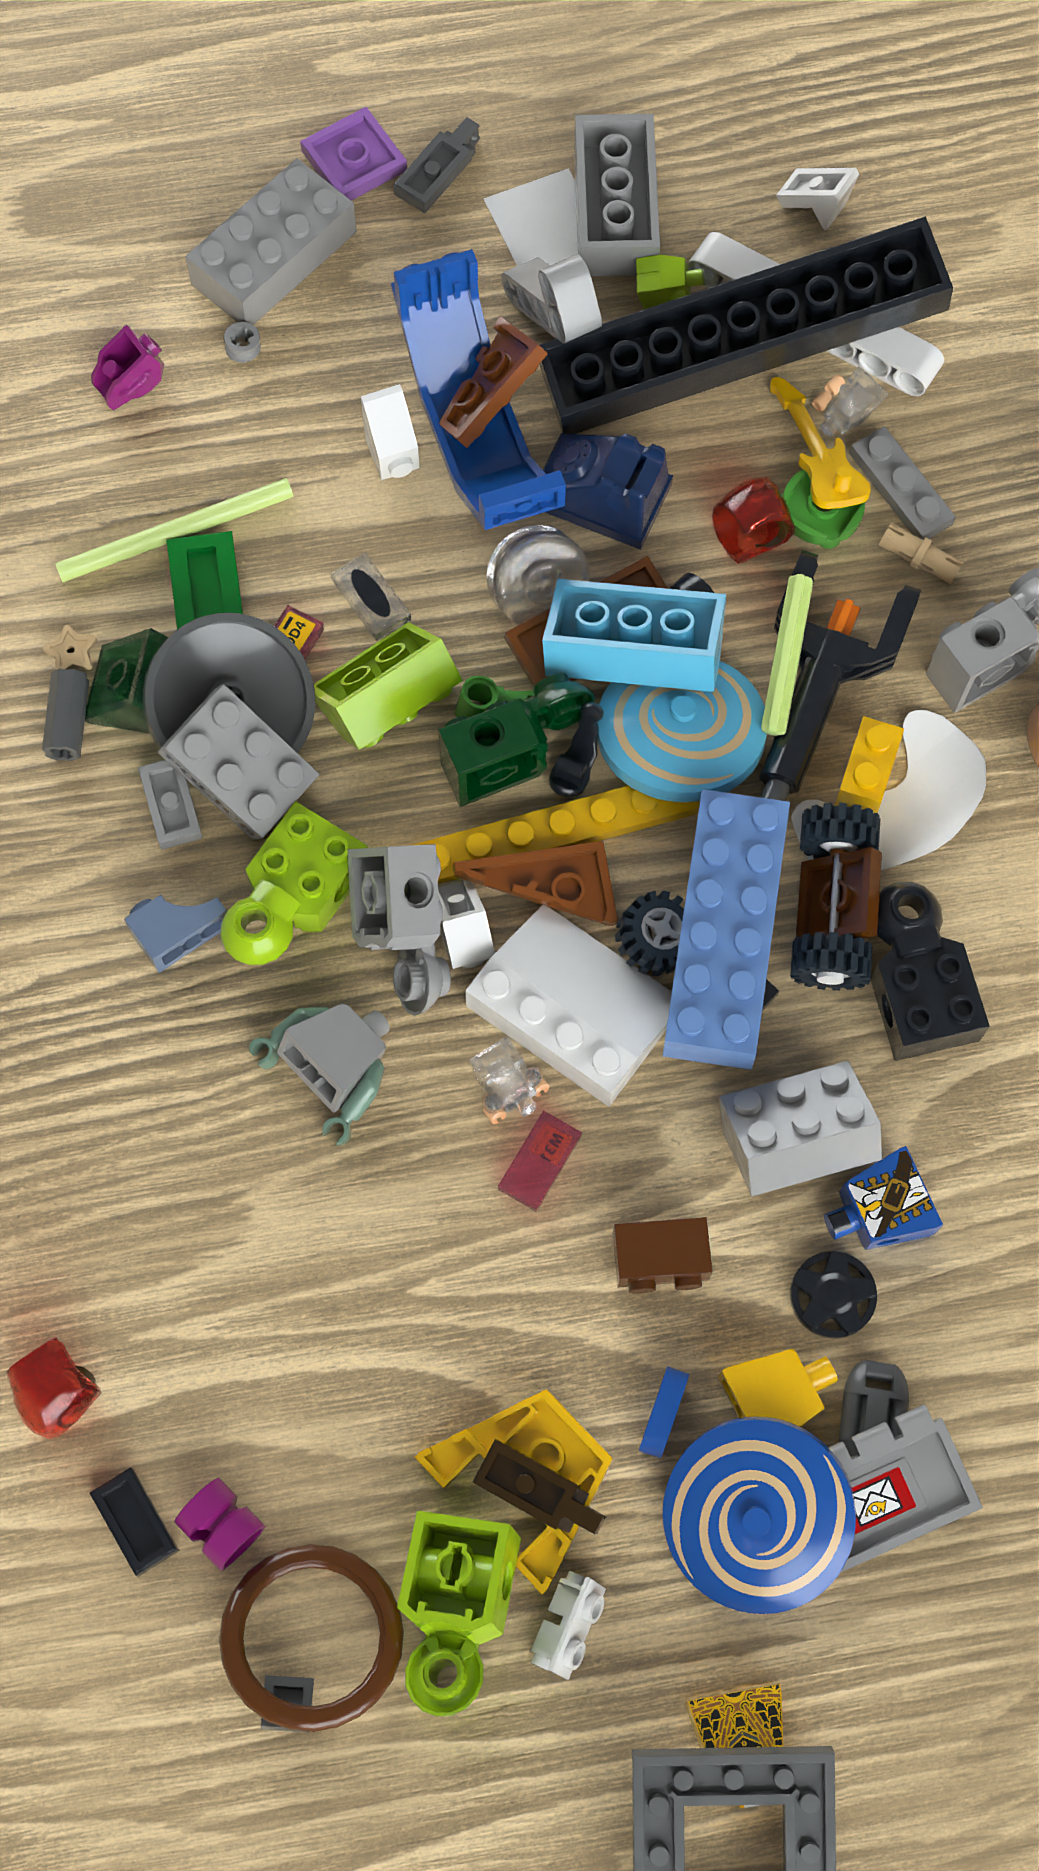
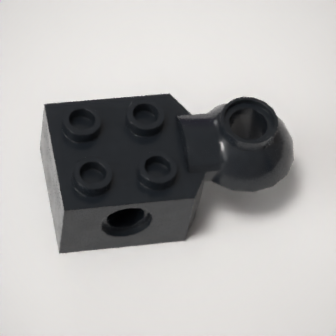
M914 882L893 883L884 887L879 894L877 936L891 946L892 950L877 964L871 977V984L895 1061L980 1042L990 1027L964 943L940 936L939 932L943 923L942 907L930 890ZM898 907H912L917 912L918 918L909 919L904 917Z

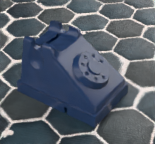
M561 433L543 471L545 474L561 471L566 483L565 506L545 513L641 550L673 482V475L668 474L665 449L655 444L645 447L638 442L637 437L626 433L621 436Z

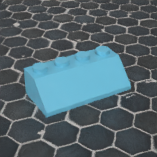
M558 579L542 640L545 676L564 673L567 674L568 678L714 692L721 655L726 594Z

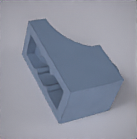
M159 895L153 900L145 899L136 904L131 909L130 915L124 918L134 939L158 973H160L221 933V923L227 910L217 897L200 905L179 906L165 901L162 895Z

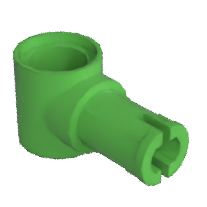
M472 676L462 686L455 707V716H466L469 718L484 712L493 703L499 701H507L509 703L517 699L524 700L535 695L533 691L504 690L502 686H497L488 677ZM471 700L479 701L483 705H477Z

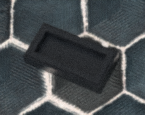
M130 1467L90 1492L93 1501L135 1576H141L180 1551L133 1468Z

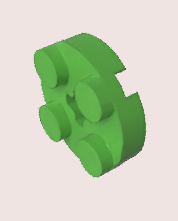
M801 470L790 479L785 488L782 500V520L788 524L793 534L808 543L820 545L826 549L837 547L841 541L852 536L860 526L865 510V502L858 505L831 509L828 512L819 511L816 509V505L812 503L809 475L805 470Z

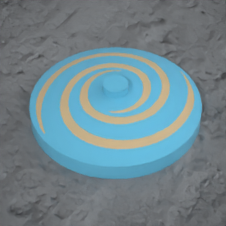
M722 661L719 663L714 692L611 682L599 703L604 711V715L597 722L599 727L597 741L605 762L624 783L653 798L672 802L700 801L702 789L729 792L746 780L754 771L765 748L767 733H764L761 729L765 708L764 703L753 684L738 670Z

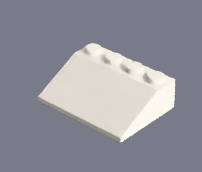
M542 905L489 959L465 990L466 1007L608 1107H610L665 1033L672 992L647 974L638 972L639 969L634 965L630 967L621 956L545 905Z

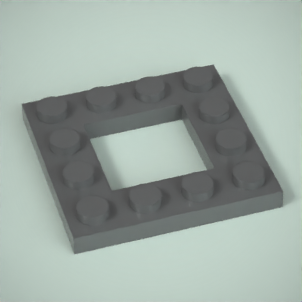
M832 1746L632 1749L633 1871H685L684 1806L779 1804L783 1806V1871H836L835 1753Z

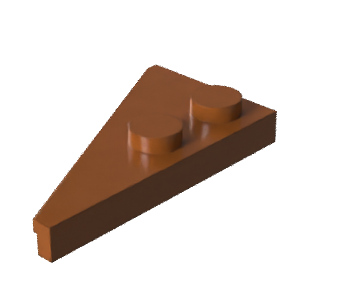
M604 841L459 861L453 864L454 877L607 926H614L618 922Z

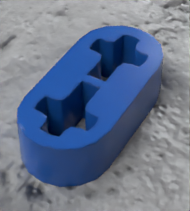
M667 1366L638 1451L661 1459L689 1378L688 1373Z

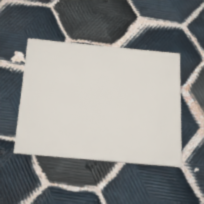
M569 168L484 198L517 266L537 257L552 265L578 254L575 180Z

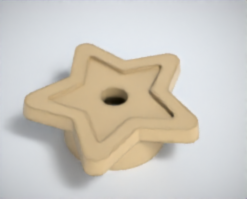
M65 625L59 639L44 644L43 651L55 658V670L59 668L92 669L89 651L97 642V638L94 635L78 636L69 625ZM69 648L75 649L71 654L67 653V650Z

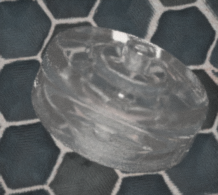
M530 525L510 533L495 548L487 568V587L496 606L509 620L520 625L551 608L558 579L590 582V569L584 552L564 532L547 525Z

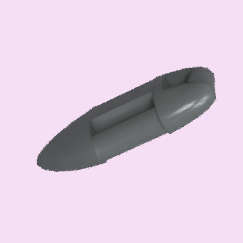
M863 1360L856 1364L850 1372L844 1388L838 1443L843 1441L850 1457L857 1455L851 1437L881 1423H887L893 1437L901 1435L894 1418L908 1412L909 1391L907 1380L897 1365ZM866 1379L890 1383V1391L865 1387Z

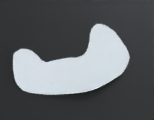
M915 710L908 713L904 720L903 738L907 752V774L901 784L885 791L878 811L879 818H881L879 851L882 852L881 870L895 867L931 853L950 841L969 820L983 798L986 787L985 758L976 744L942 715L927 710ZM805 800L794 809L791 819L799 842L802 813H804L806 808L811 809L813 805L824 807L825 802ZM813 855L807 856L809 860L813 859Z

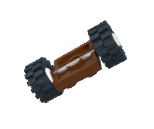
M824 803V807L813 805L811 809L806 808L804 813H802L800 850L804 851V854L807 856L813 855V859L801 862L796 938H794L792 944L790 972L791 979H794V982L798 984L804 983V986L807 987L817 986V989L822 990L828 987L832 988V990L840 991V988L854 990V987L862 988L865 987V984L869 985L873 947L870 942H865L863 938L877 936L882 852L879 851L881 818H879L880 815L878 813H873V810L870 808L861 810V805L856 804L848 807L847 803H839V806H833L832 803Z

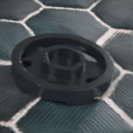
M827 1251L810 1257L800 1266L791 1283L790 1300L797 1319L806 1329L824 1338L838 1339L855 1334L869 1322L877 1304V1288L871 1272L860 1260L847 1253ZM827 1260L823 1272L818 1273L808 1270L812 1265ZM848 1264L854 1267L863 1278L851 1277ZM799 1289L810 1299L804 1311L799 1302ZM868 1300L866 1312L860 1319L857 1304ZM832 1319L842 1330H829L820 1327V1325Z

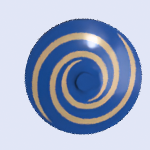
M758 1416L729 1420L707 1430L683 1452L673 1468L666 1486L663 1500V1526L667 1544L677 1566L701 1593L713 1601L737 1611L753 1614H773L789 1611L810 1602L824 1592L838 1577L845 1566L853 1545L856 1527L855 1499L851 1484L841 1463L833 1452L816 1436L793 1423L781 1419Z

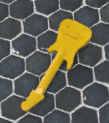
M781 377L772 378L769 391L777 396L784 410H789L813 456L810 457L800 453L798 464L809 475L811 480L810 493L815 505L823 509H835L866 502L870 497L871 485L846 459L845 445L841 438H835L834 448L827 449L805 407L806 396Z

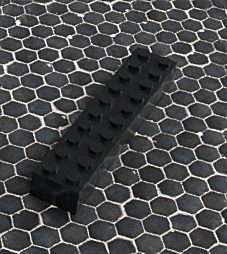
M925 216L602 323L600 328L567 343H561L559 340L554 339L539 344L548 353L539 365L562 433L577 434L948 311L953 285Z

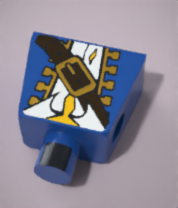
M907 1146L899 1148L845 1182L839 1191L844 1206L824 1214L825 1224L834 1240L856 1231L865 1250L935 1235L943 1226Z

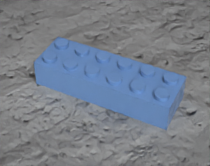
M702 789L662 1057L748 1070L753 1068L758 1045L790 802Z

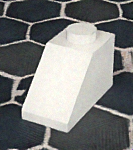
M395 385L361 396L365 439L381 480L390 477H404L413 470L420 468L418 445L401 385Z
M459 878L438 884L439 900L443 907L440 932L453 969L461 966L471 968L482 964L485 960L490 959L495 954L486 911L473 882Z

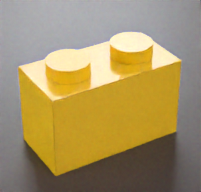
M863 716L834 806H839V803H847L848 807H852L856 804L861 805V810L870 808L873 810V813H878L905 728Z

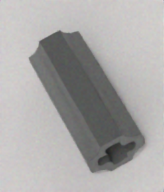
M59 668L51 672L42 750L48 758L57 761H74L81 758L89 680L86 678L87 674L82 671Z

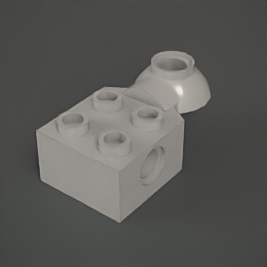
M1039 568L1032 569L1018 578L1009 588L1010 597L998 604L995 602L986 604L975 613L973 619L963 625L960 622H955L940 633V640L936 650L931 655L932 660L926 676L954 713L1020 676L1034 663L1036 652L1039 649V629L1036 626L1039 625Z
M436 844L347 849L352 938L360 948L400 950L393 971L395 993L407 1013L413 1016L424 1013L434 1005L439 997L447 995L451 985L448 963L444 958L436 957L435 941L441 934L440 923L443 918V907L438 895V878L441 865L436 855Z

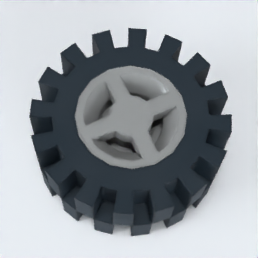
M656 891L648 892L644 897L642 895L639 896L622 913L623 916L616 925V928L620 930L615 934V942H622V945L618 948L620 955L622 956L627 953L630 959L626 963L630 967L636 963L639 964L638 972L642 974L652 970V976H660L664 971H666V974H669L676 968L684 908L680 904L684 899L677 895L671 900L669 899L670 892L662 891L658 896H656ZM649 930H653V934L655 935L654 939H652L653 937Z

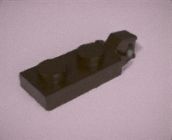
M498 1439L494 1440L473 1480L474 1484L555 1530L560 1528L570 1533L575 1523L593 1534H598L606 1518L605 1515L585 1505L589 1493L582 1490L580 1485Z

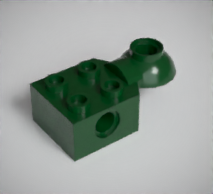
M557 673L542 679L533 687L532 691L535 696L524 700L517 699L509 703L507 701L493 703L480 714L469 718L466 716L456 717L448 721L443 728L438 729L441 766L459 806H465L539 777L547 769L548 764L546 761V752L548 751L546 741L548 739L543 729L561 730L577 723L582 716L581 706L583 703L594 702L595 696L593 692L580 683L569 681L567 674Z

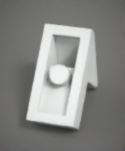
M796 168L776 196L782 208H812L822 228L827 230L847 203L859 173L856 168Z

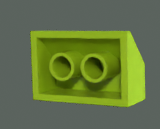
M407 622L314 684L315 703L341 737L360 750L380 742L384 737V733L397 724L401 725L413 720L418 715V710L430 702L446 698L453 691V687L462 682L463 679L442 639Z

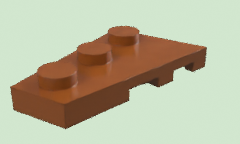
M499 316L493 327L498 333L490 347L482 346L475 358L480 365L472 379H467L461 383L439 422L440 426L466 448L483 433L487 424L502 407L509 403L512 395L537 370L541 361L548 354L538 343L501 316Z

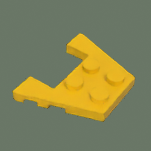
M548 1389L420 1451L415 1456L417 1461L443 1488H446L479 1454L485 1459L494 1440L498 1439L580 1485L582 1490L589 1493L585 1505L589 1507L613 1461V1457ZM575 1523L570 1533L560 1528L555 1530L547 1525V1528L517 1557L516 1567L542 1595L549 1589L580 1527Z

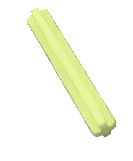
M804 574L790 576L786 589L761 724L762 731L772 736L784 735L788 725L813 587L812 578Z

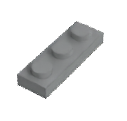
M885 426L851 445L849 452L851 457L912 535L923 540L925 537L930 539L953 525L956 516Z

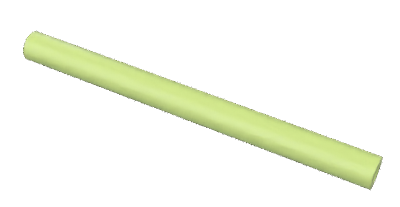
M287 478L62 560L55 563L62 583L164 546L167 544L166 540L188 537L294 497Z

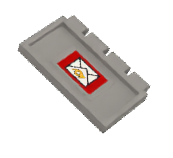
M925 1404L894 1418L901 1434L899 1436L893 1437L889 1426L884 1422L851 1437L857 1455L850 1457L843 1441L828 1447L847 1474L852 1487L856 1508V1527L853 1545L841 1572L983 1508L943 1419L938 1417L932 1420Z

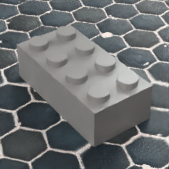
M654 114L575 115L574 162L578 254L585 261L591 276H637L636 258L659 255L660 253Z
M296 158L185 256L191 285L236 322H247L254 325L357 232L354 202Z

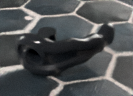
M586 702L581 706L582 716L579 718V728L573 736L572 744L564 754L559 756L550 772L549 785L558 795L565 797L578 796L584 792L590 781L591 768L598 755L597 737L599 727L597 722L604 715L601 706L595 702Z

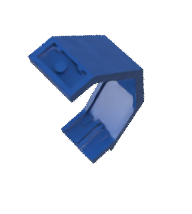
M473 249L460 253H449L442 258L422 264H411L395 271L394 282L391 283L419 396L456 493L484 530L565 506L566 483L561 471L545 474L531 457L510 402L499 410L487 424L483 433L468 448L463 446L439 425L461 383L467 379H472L480 365L475 358L482 346L489 348L491 345L479 299L478 262Z

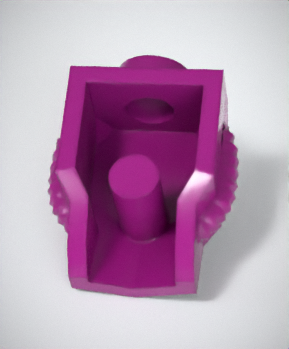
M127 324L99 351L97 364L91 374V383L106 400V404L113 411L128 401L140 398L150 392L161 382L164 362L158 356L162 351L160 346L147 333L140 336Z

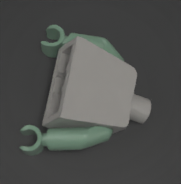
M345 1004L337 1005L331 1009L328 1007L298 1008L271 1031V1038L254 1039L249 1045V1053L255 1056L262 1049L269 1048L267 1056L258 1062L262 1069L274 1067L280 1056L333 1113L340 1108L342 1113L339 1117L330 1118L324 1123L323 1135L326 1136L333 1125L342 1124L344 1134L336 1143L337 1146L346 1144L351 1137V1128L349 1126L353 1120L358 1121L378 1094L385 1069L381 1058L386 1050L385 1043L380 1038L389 1032V1023L384 1015L376 1010L361 1019L349 1005Z

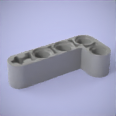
M579 254L570 256L552 265L537 257L501 274L505 293L513 306L561 343H567L602 326L601 314L591 275L585 261Z

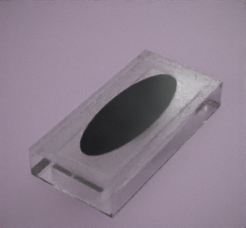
M366 552L331 572L332 581L376 641L411 621V613Z

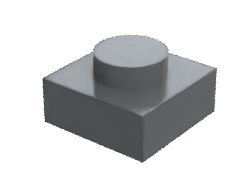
M265 1675L264 1688L277 1698L295 1705L312 1706L314 1678ZM261 1717V1730L310 1732L289 1730L268 1722Z

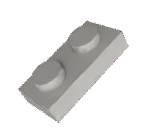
M166 760L138 767L161 850L202 839L203 836L187 779Z

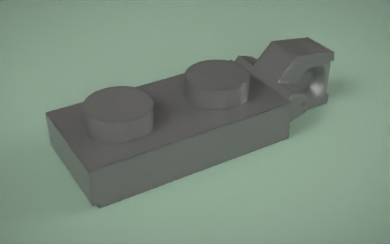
M466 117L453 133L449 131L443 133L440 131L394 183V194L421 212L426 213L472 160L476 153L474 146L480 140L479 124Z

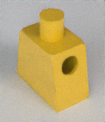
M788 1349L727 1367L718 1375L738 1418L770 1417L793 1423L799 1427L805 1425L824 1409L817 1392L838 1382L837 1374L826 1356L803 1366L794 1349Z

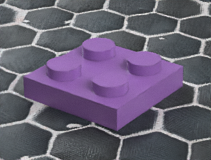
M367 107L300 141L302 153L319 176L351 201L399 176L407 169V160Z

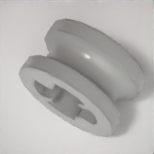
M237 322L226 329L224 334L225 350L231 360L245 363L257 357L260 353L261 345L259 331L254 325L247 322ZM244 337L245 342L249 339V345L241 347L240 342L236 344V339Z

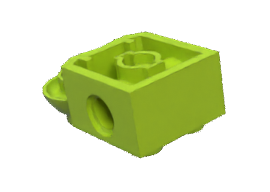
M295 801L245 869L253 892L249 897L237 901L223 918L221 923V940L225 950L235 960L242 963L264 965L278 959L288 949L293 938V924L295 928H300L302 931L322 932L350 893L347 849L368 848V846ZM260 920L266 923V927L259 933L251 934L245 931L246 926L250 922Z
M417 1510L397 1608L426 1634L425 1640L411 1653L405 1669V1685L409 1696L426 1713L434 1716H453L467 1709L478 1697L483 1684V1662L478 1652L479 1645L502 1636L504 1633L521 1537L510 1524ZM447 1666H456L457 1676L451 1686L439 1688L437 1678L440 1671Z

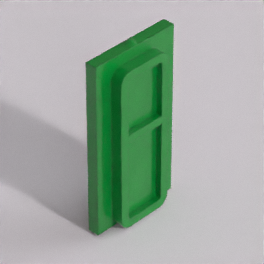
M232 531L166 540L177 630L185 624L206 615L217 613L243 614Z

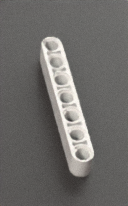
M711 232L706 236L687 265L689 270L703 268L705 275L704 286L711 288L780 264L721 233ZM900 327L827 351L911 396L923 395L944 363L943 354L937 347Z

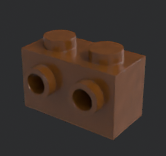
M707 1217L614 1224L612 1234L618 1288L628 1287L629 1293L641 1294L656 1291V1285L674 1283L676 1290H691L701 1288L702 1281H709L713 1271Z

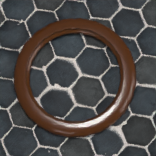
M308 1544L290 1547L264 1558L240 1580L232 1591L222 1615L219 1644L222 1665L231 1687L244 1704L264 1720L289 1730L315 1732L337 1728L360 1717L383 1696L395 1677L402 1657L404 1630L401 1612L397 1608L398 1603L390 1586L370 1564L356 1554L334 1546ZM308 1568L327 1569L344 1575L357 1584L371 1601L377 1615L380 1632L378 1653L372 1669L363 1682L347 1696L332 1703L317 1706L295 1705L277 1698L265 1689L252 1673L244 1646L246 1619L252 1604L262 1590L285 1574Z

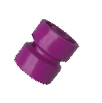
M218 1477L202 1488L184 1506L175 1518L174 1523L191 1541L202 1540L204 1542L202 1552L220 1571H223L257 1540L266 1526L247 1506L241 1508L236 1506L238 1497Z

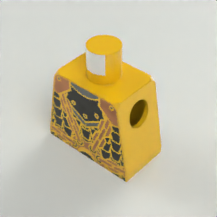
M780 1684L685 1701L686 1710L700 1748L784 1747ZM739 1805V1808H748L759 1805Z

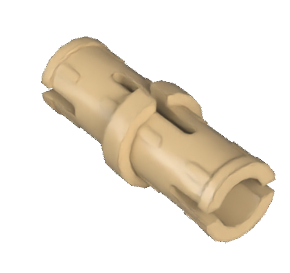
M892 522L878 545L910 562L909 567L915 570L919 567L937 576L949 585L952 584L964 561L932 545L933 541L927 537L923 540Z

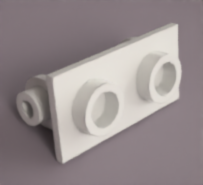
M572 1571L568 1572L566 1579L560 1578L548 1610L563 1618L559 1626L545 1619L543 1620L533 1647L530 1652L534 1653L531 1661L532 1664L569 1680L572 1671L580 1666L584 1658L586 1649L584 1641L591 1624L596 1623L602 1614L605 1587L589 1577L585 1578Z

